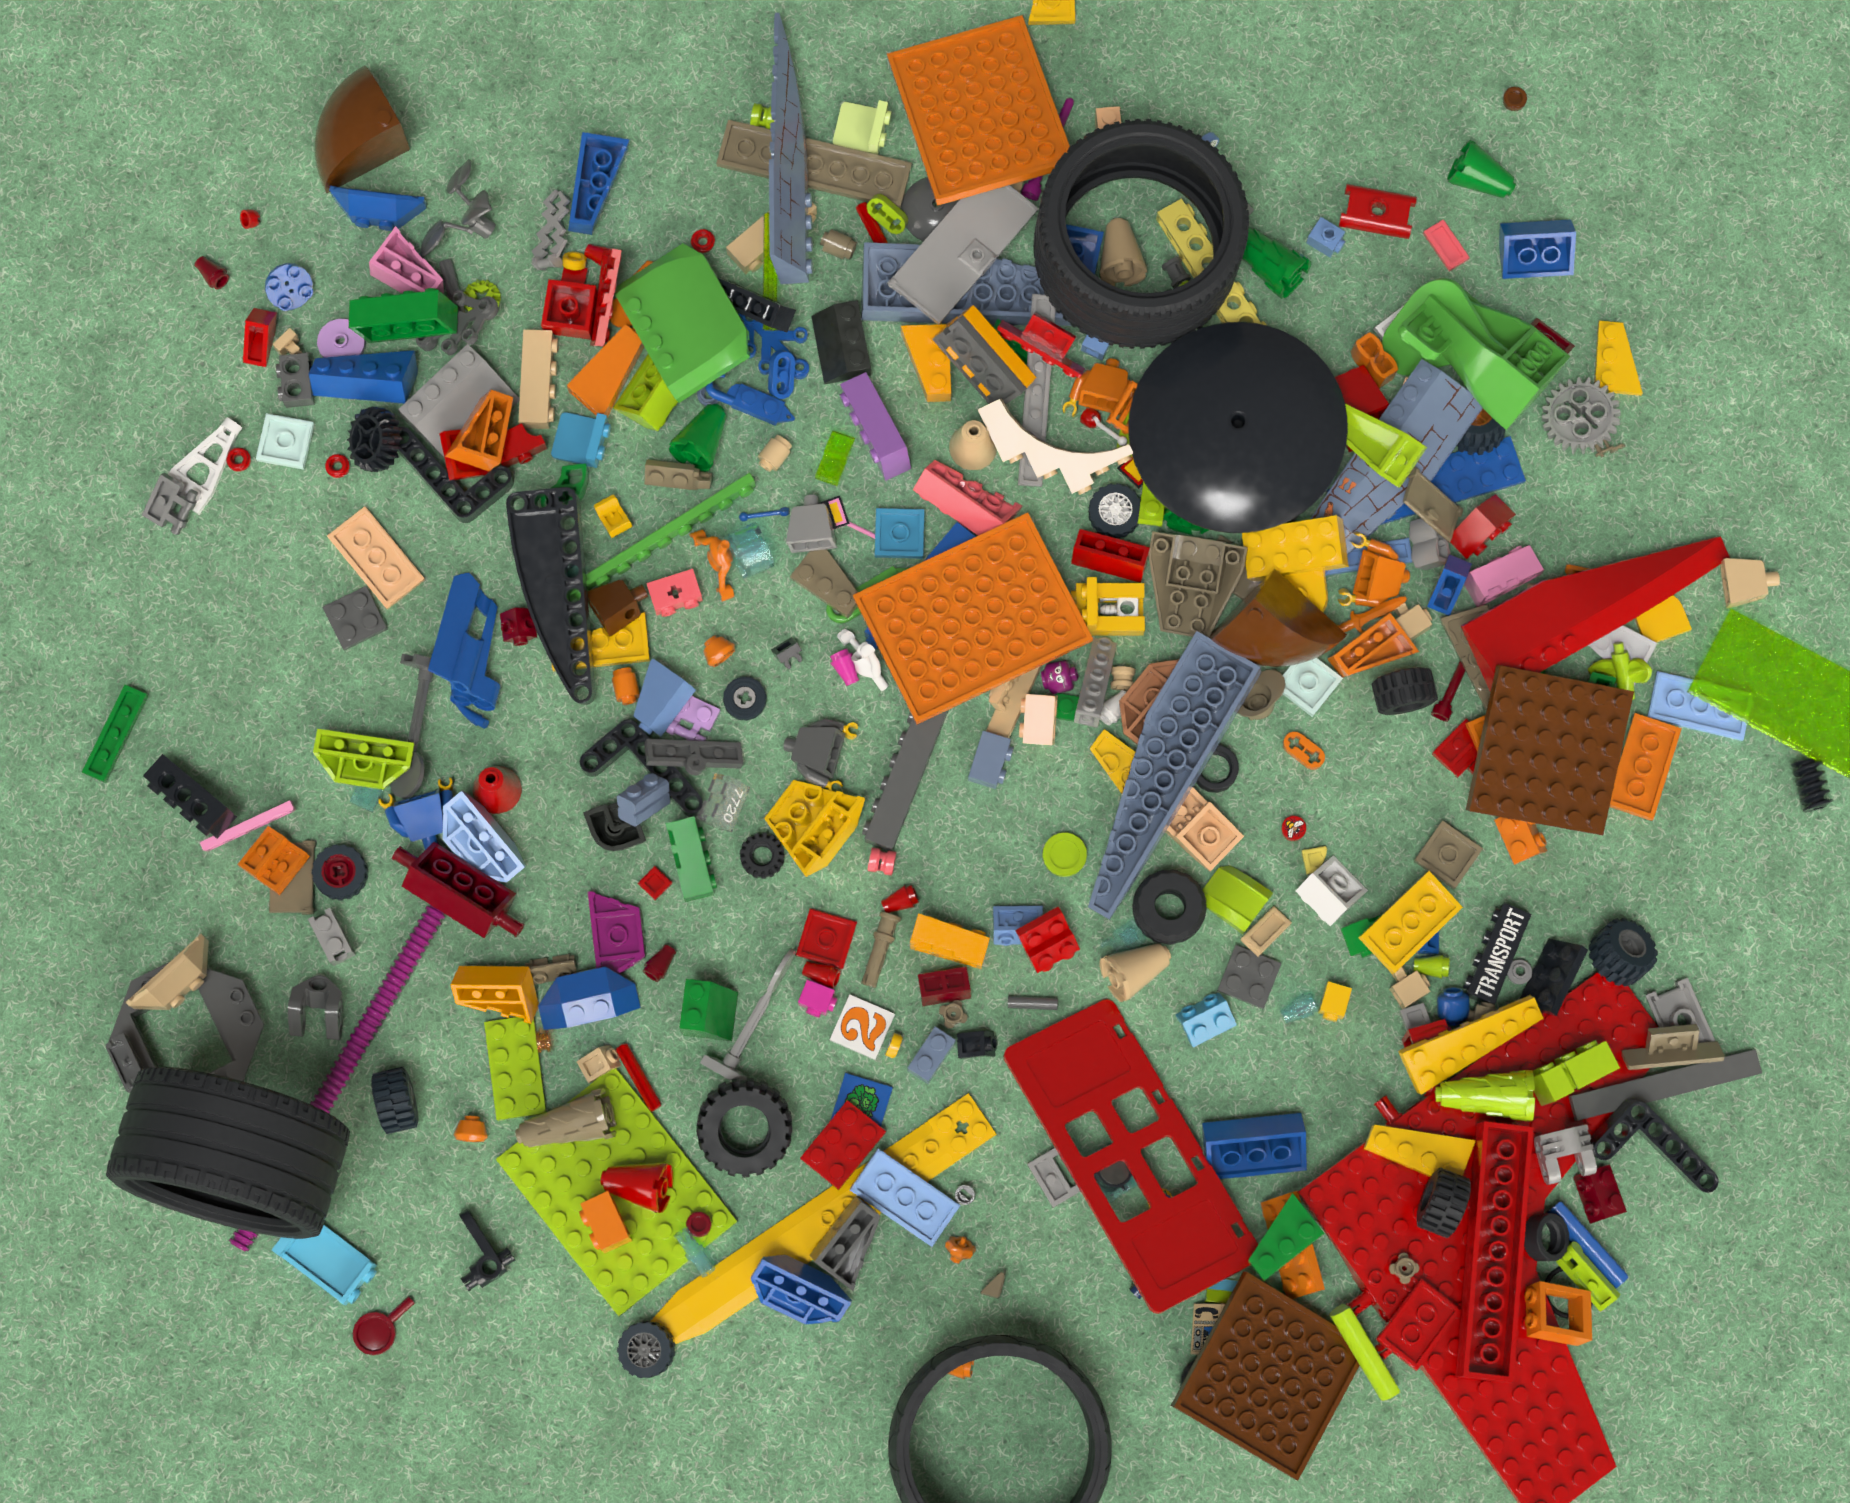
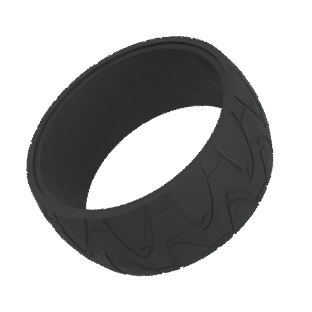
M1014 1335L974 1337L954 1344L936 1354L916 1372L905 1387L893 1413L888 1439L890 1472L902 1503H926L915 1485L909 1459L911 1429L924 1398L935 1384L952 1370L970 1361L991 1356L1020 1357L1039 1363L1056 1374L1074 1394L1086 1421L1089 1453L1081 1485L1070 1503H1099L1107 1484L1111 1466L1112 1440L1109 1421L1100 1396L1093 1384L1081 1369L1059 1351L1036 1340Z

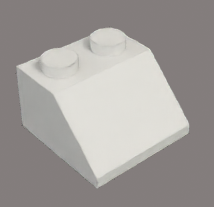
M1334 855L1314 871L1296 890L1301 899L1309 904L1329 926L1336 922L1368 891Z

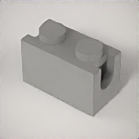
M328 908L324 910L325 914L321 917L315 918L313 916L308 921L329 962L336 966L356 954L334 911ZM345 950L344 954L338 957H334L335 955Z

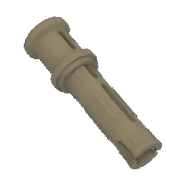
M880 912L879 914L881 919L877 931L873 933V938L875 939L873 949L861 984L869 987L872 986L873 988L877 987L889 944L894 942L895 938L893 935L896 925L901 921L900 917L886 912Z

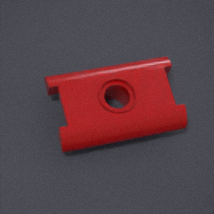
M1346 184L1345 194L1350 196L1347 213H1341L1339 227L1404 239L1410 238L1412 226L1407 225L1410 206L1415 207L1416 196ZM1380 208L1384 214L1375 215L1372 209Z

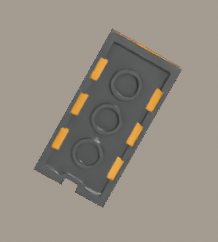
M974 305L965 310L959 317L957 316L948 322L932 339L988 404L1002 398L1006 405L1021 395L1037 378Z

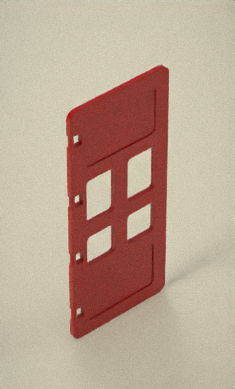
M1108 999L1102 1000L1009 1046L1005 1050L1003 1055L1005 1063L1150 1311L1156 1314L1163 1313L1251 1266L1248 1260L1258 1246L1257 1241L1248 1230L1241 1214L1213 1167L1207 1161L1197 1140L1173 1100L1170 1099L1163 1087V1083L1113 1001ZM1117 1025H1120L1126 1035L1119 1039L1113 1029ZM1136 1088H1140L1157 1114L1158 1121L1134 1133H1130L1114 1109L1112 1101ZM1157 1090L1165 1101L1161 1104L1157 1103L1152 1094ZM1089 1112H1094L1112 1140V1144L1087 1157H1083L1068 1134L1065 1124ZM1165 1137L1171 1138L1197 1182L1195 1186L1172 1198H1168L1141 1154L1142 1149ZM1196 1156H1198L1199 1160L1204 1166V1168L1199 1171L1197 1170L1196 1166L1191 1160ZM1119 1161H1123L1150 1205L1149 1210L1126 1222H1121L1094 1178L1095 1173ZM1238 1223L1244 1233L1240 1238L1237 1237L1231 1227Z

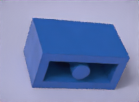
M1449 554L1427 607L1450 616L1467 579L1472 563Z

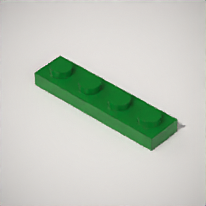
M124 684L82 770L83 774L103 783L107 782L148 698L146 693Z

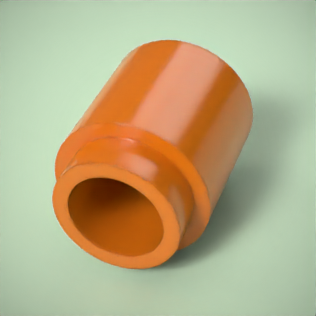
M626 667L613 671L612 683L617 702H622L623 705L636 703V699L640 696L636 674L632 672V668Z

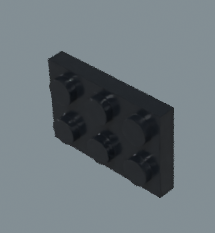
M1549 938L1532 971L1530 980L1522 991L1520 999L1530 995L1535 998L1542 1013L1557 1016L1588 949L1582 945Z

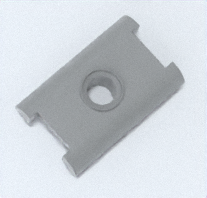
M1688 978L1676 982L1677 988L1657 996L1656 991L1645 995L1659 1028L1680 1026L1677 1022V1017L1680 1014L1685 1017L1686 1025L1697 1024L1700 1030L1698 1043L1715 1041Z

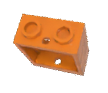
M1542 1281L1526 1287L1524 1298L1526 1302L1525 1325L1527 1327V1337L1575 1346L1592 1341L1591 1291ZM1546 1295L1568 1299L1569 1329L1546 1325Z

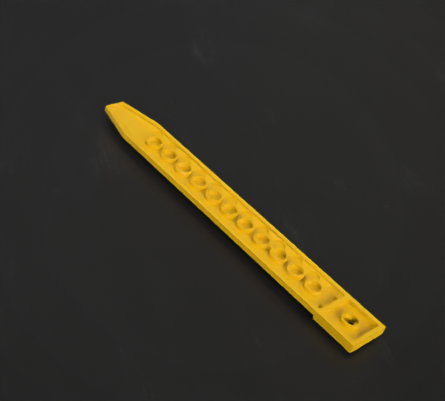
M968 1093L883 1152L928 1182L997 1134ZM960 1121L962 1124L967 1123L969 1125L966 1128V1134L962 1132L956 1133L957 1122ZM867 1163L856 1169L839 1191L831 1186L678 1290L651 1322H657L661 1326H665L667 1331L672 1334L675 1344L708 1332L758 1298L754 1284L751 1281V1275L763 1257L788 1255L804 1264L813 1260L810 1257L811 1252L854 1197L857 1196L849 1189ZM867 1203V1204H868L869 1206H871L874 1210H876V1212H877L879 1215L882 1213V1212H880L878 1209H876L875 1207H873L872 1205H870L869 1203Z

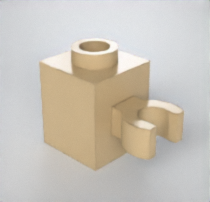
M1403 603L1400 607L1393 610L1399 616L1395 620L1411 641L1428 631L1432 626L1431 615L1425 608L1422 609L1419 604L1409 610L1406 604Z
M1401 967L1396 973L1391 974L1397 983L1389 990L1402 1009L1409 1007L1430 992L1428 979L1424 974L1420 975L1418 971L1407 976Z

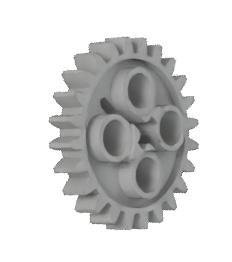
M1578 377L1576 384H1573L1568 379L1567 387L1559 383V392L1551 390L1553 398H1545L1549 406H1542V411L1546 414L1542 415L1541 418L1543 422H1547L1543 425L1544 431H1549L1547 433L1548 439L1555 437V446L1562 443L1563 451L1570 446L1572 454L1576 452L1577 448H1580L1582 454H1585V450L1588 447L1594 452V445L1596 444L1603 448V440L1611 442L1609 433H1617L1615 426L1620 425V419L1616 417L1621 416V411L1616 409L1619 407V401H1612L1615 398V393L1607 394V385L1600 388L1599 380L1592 385L1589 377L1585 383H1582L1581 378ZM1579 396L1586 398L1583 403L1574 401ZM1568 402L1572 406V408L1568 405H1565V403ZM1595 411H1602L1605 413L1600 418H1595L1592 416V414ZM1576 412H1577L1579 415H1583V414L1585 413L1586 419H1585L1583 416H1579V417L1577 418ZM1563 413L1570 415L1567 420L1557 418ZM1590 423H1591L1592 425H1594V426H1597L1598 428H1597V429H1594V428L1590 425ZM1580 428L1588 430L1585 435H1578L1576 433Z

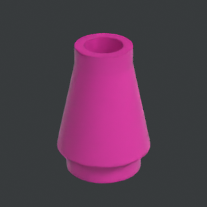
M848 648L830 656L832 660L830 664L846 686L859 681L855 664L851 659L853 654L849 653Z

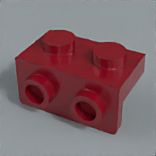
M1610 1164L1597 1168L1595 1174L1587 1176L1578 1174L1573 1177L1590 1224L1627 1212Z

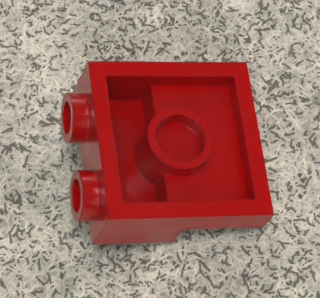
M1059 907L1015 930L1028 960L1037 973L1051 970L1053 964L1062 959H1071L1075 952L1080 950L1074 934L1070 930Z

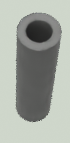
M1008 996V1008L1057 1010L1058 998Z

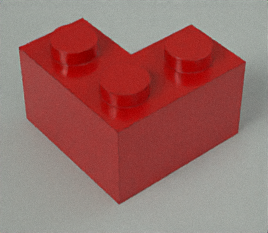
M1495 494L1477 506L1454 530L1450 543L1466 559L1474 554L1478 557L1487 549L1488 546L1485 543L1489 539L1491 541L1495 540L1512 526L1510 520L1516 514Z

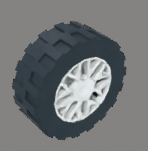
M1118 483L1115 485L1107 484V486H1102L1098 492L1093 494V498L1089 503V521H1091V526L1097 530L1098 534L1119 539L1120 537H1127L1129 533L1132 534L1135 528L1138 527L1141 500L1137 497L1134 490L1129 489L1130 487L1122 486Z

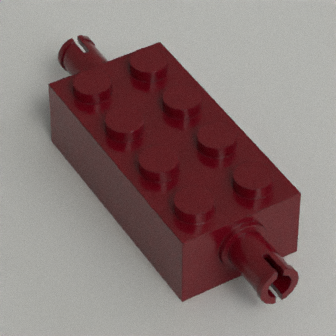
M433 842L419 857L408 852L402 846H399L394 852L392 860L408 869L401 887L459 922L475 934L485 938L495 927L500 926L514 935V937H517L523 930L525 924L507 914L516 893L442 846Z

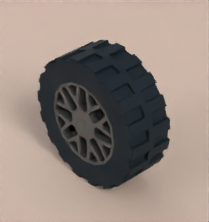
M644 1321L633 1324L619 1338V1346L617 1348L618 1360L622 1363L624 1370H627L632 1376L636 1375L637 1378H651L660 1375L673 1362L672 1359L676 1352L674 1351L675 1342H673V1336L667 1331L665 1326H661L657 1322Z

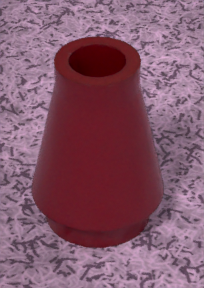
M201 256L196 260L194 266L199 270L210 288L218 290L227 284L229 275L226 269L208 260L205 256Z
M664 944L644 964L643 973L655 982L664 979L676 951Z

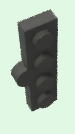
M646 739L644 743L646 765L685 767V770L694 776L700 775L705 767L741 769L743 766L741 742Z

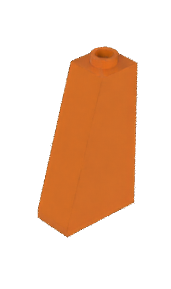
M625 324L566 385L568 392L595 416H597V413L607 415L608 418L644 348L634 327L631 329Z

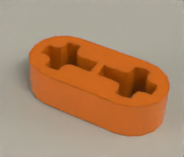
M1290 732L1285 736L1283 748L1294 759L1310 770L1319 769L1325 761L1324 752L1299 732ZM1290 738L1291 740H1294L1295 738H1298V745L1302 747L1303 750L1301 751L1298 747H1294L1293 749H1291L1289 747L1290 742L1288 741V739ZM1307 751L1311 755L1317 753L1319 755L1317 759L1320 762L1314 761L1312 764L1309 763L1310 757L1304 752Z

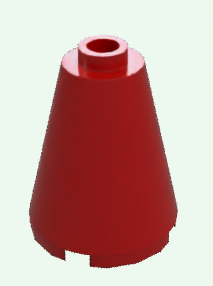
M488 767L476 777L473 784V797L489 813H504L513 809L519 802L522 793L521 782L518 776L507 767Z
M667 1163L609 1166L606 1171L602 1172L600 1182L604 1190L609 1191L613 1195L655 1213H663L670 1200V1196L666 1194L668 1187L672 1188L673 1169Z

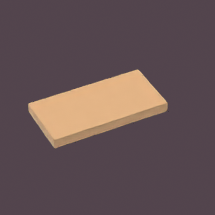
M365 506L327 535L329 540L387 610L425 581V578Z

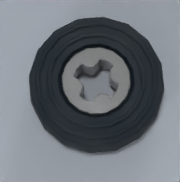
M751 677L734 679L727 685L723 694V703L726 711L738 720L748 721L754 719L763 712L766 706L767 695L764 687L759 681ZM745 692L748 693L749 698L752 700L741 704V699L738 698L739 695L743 696Z

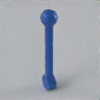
M783 507L780 510L751 514L742 512L739 515V519L745 522L750 518L774 515L787 516L789 515V508Z

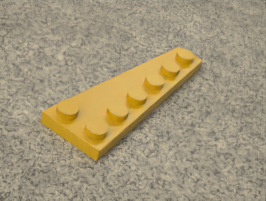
M1529 995L1500 1007L1496 1011L1486 1013L1480 1019L1473 1022L1467 1021L1462 1023L1460 1027L1454 1030L1443 1031L1438 1034L1439 1036L1430 1040L1424 1039L1399 1050L1398 1053L1416 1092L1422 1095L1543 1019V1016L1535 998Z

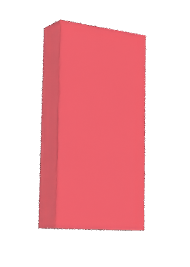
M1444 219L1423 232L1449 272L1469 260L1470 257Z

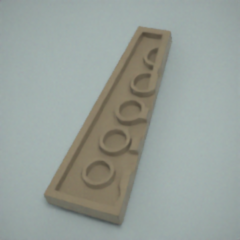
M1483 605L1443 617L1440 621L1479 699L1487 711L1490 691L1461 628L1463 624L1489 610L1488 605Z

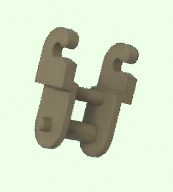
M1603 440L1607 448L1602 450L1597 444L1594 445L1598 452L1595 456H1601L1602 458L1604 453L1610 451L1612 454L1619 449H1623L1625 444L1613 447L1606 440Z

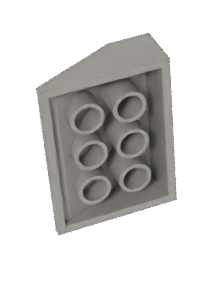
M467 344L398 410L401 417L444 458L439 433L462 429L479 399L491 389L513 397L511 409L520 401V398L489 364Z

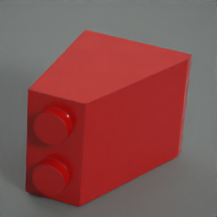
M1364 365L1350 369L1348 372L1335 377L1345 404L1378 420L1380 419L1389 403ZM1346 445L1348 452L1353 451L1348 445Z

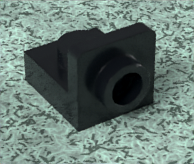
M989 1031L958 1033V1058L995 1057L997 1040L994 1033Z

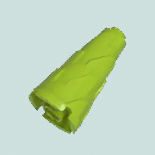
M1522 1070L1440 1083V1087H1435V1101L1440 1102L1441 1106L1461 1109L1464 1112L1486 1113L1488 1116L1533 1121L1535 1097H1533V1091H1535L1534 1074L1532 1070Z

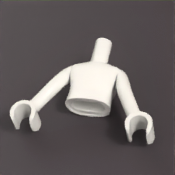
M843 629L837 634V638L844 646L851 643L856 649V652L851 657L855 664L856 672L862 676L872 678L881 691L885 690L888 684L881 675L880 661L874 653V647L867 642L859 644L852 632Z

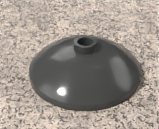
M928 177L920 179L907 190L903 198L901 210L908 217L906 228L914 237L924 242L959 200L942 204L940 207H934L933 203L936 201Z

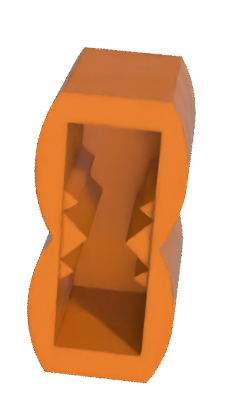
M1369 332L1355 342L1351 350L1354 362L1359 367L1362 365L1366 367L1379 389L1392 381L1398 371V366L1394 358L1384 351L1380 340Z

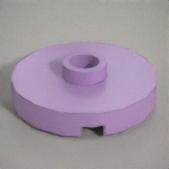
M336 319L329 321L322 327L318 334L317 346L323 358L362 355L365 350L366 340L348 328V319ZM343 338L345 341L343 344H337L338 339Z

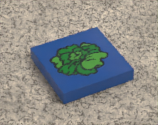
M845 1073L831 1120L848 1100L881 1127L893 1087Z

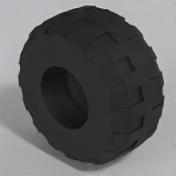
M1173 869L1157 871L1145 878L1137 888L1132 904L1135 923L1142 933L1154 942L1168 945L1184 942L1195 935L1204 922L1207 909L1206 897L1199 883L1187 873ZM1164 894L1177 896L1184 905L1183 915L1175 920L1162 918L1155 909L1156 899Z

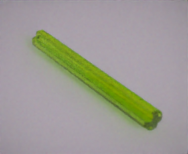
M769 212L764 213L763 296L777 302V274L770 258ZM763 324V330L765 331L776 330Z

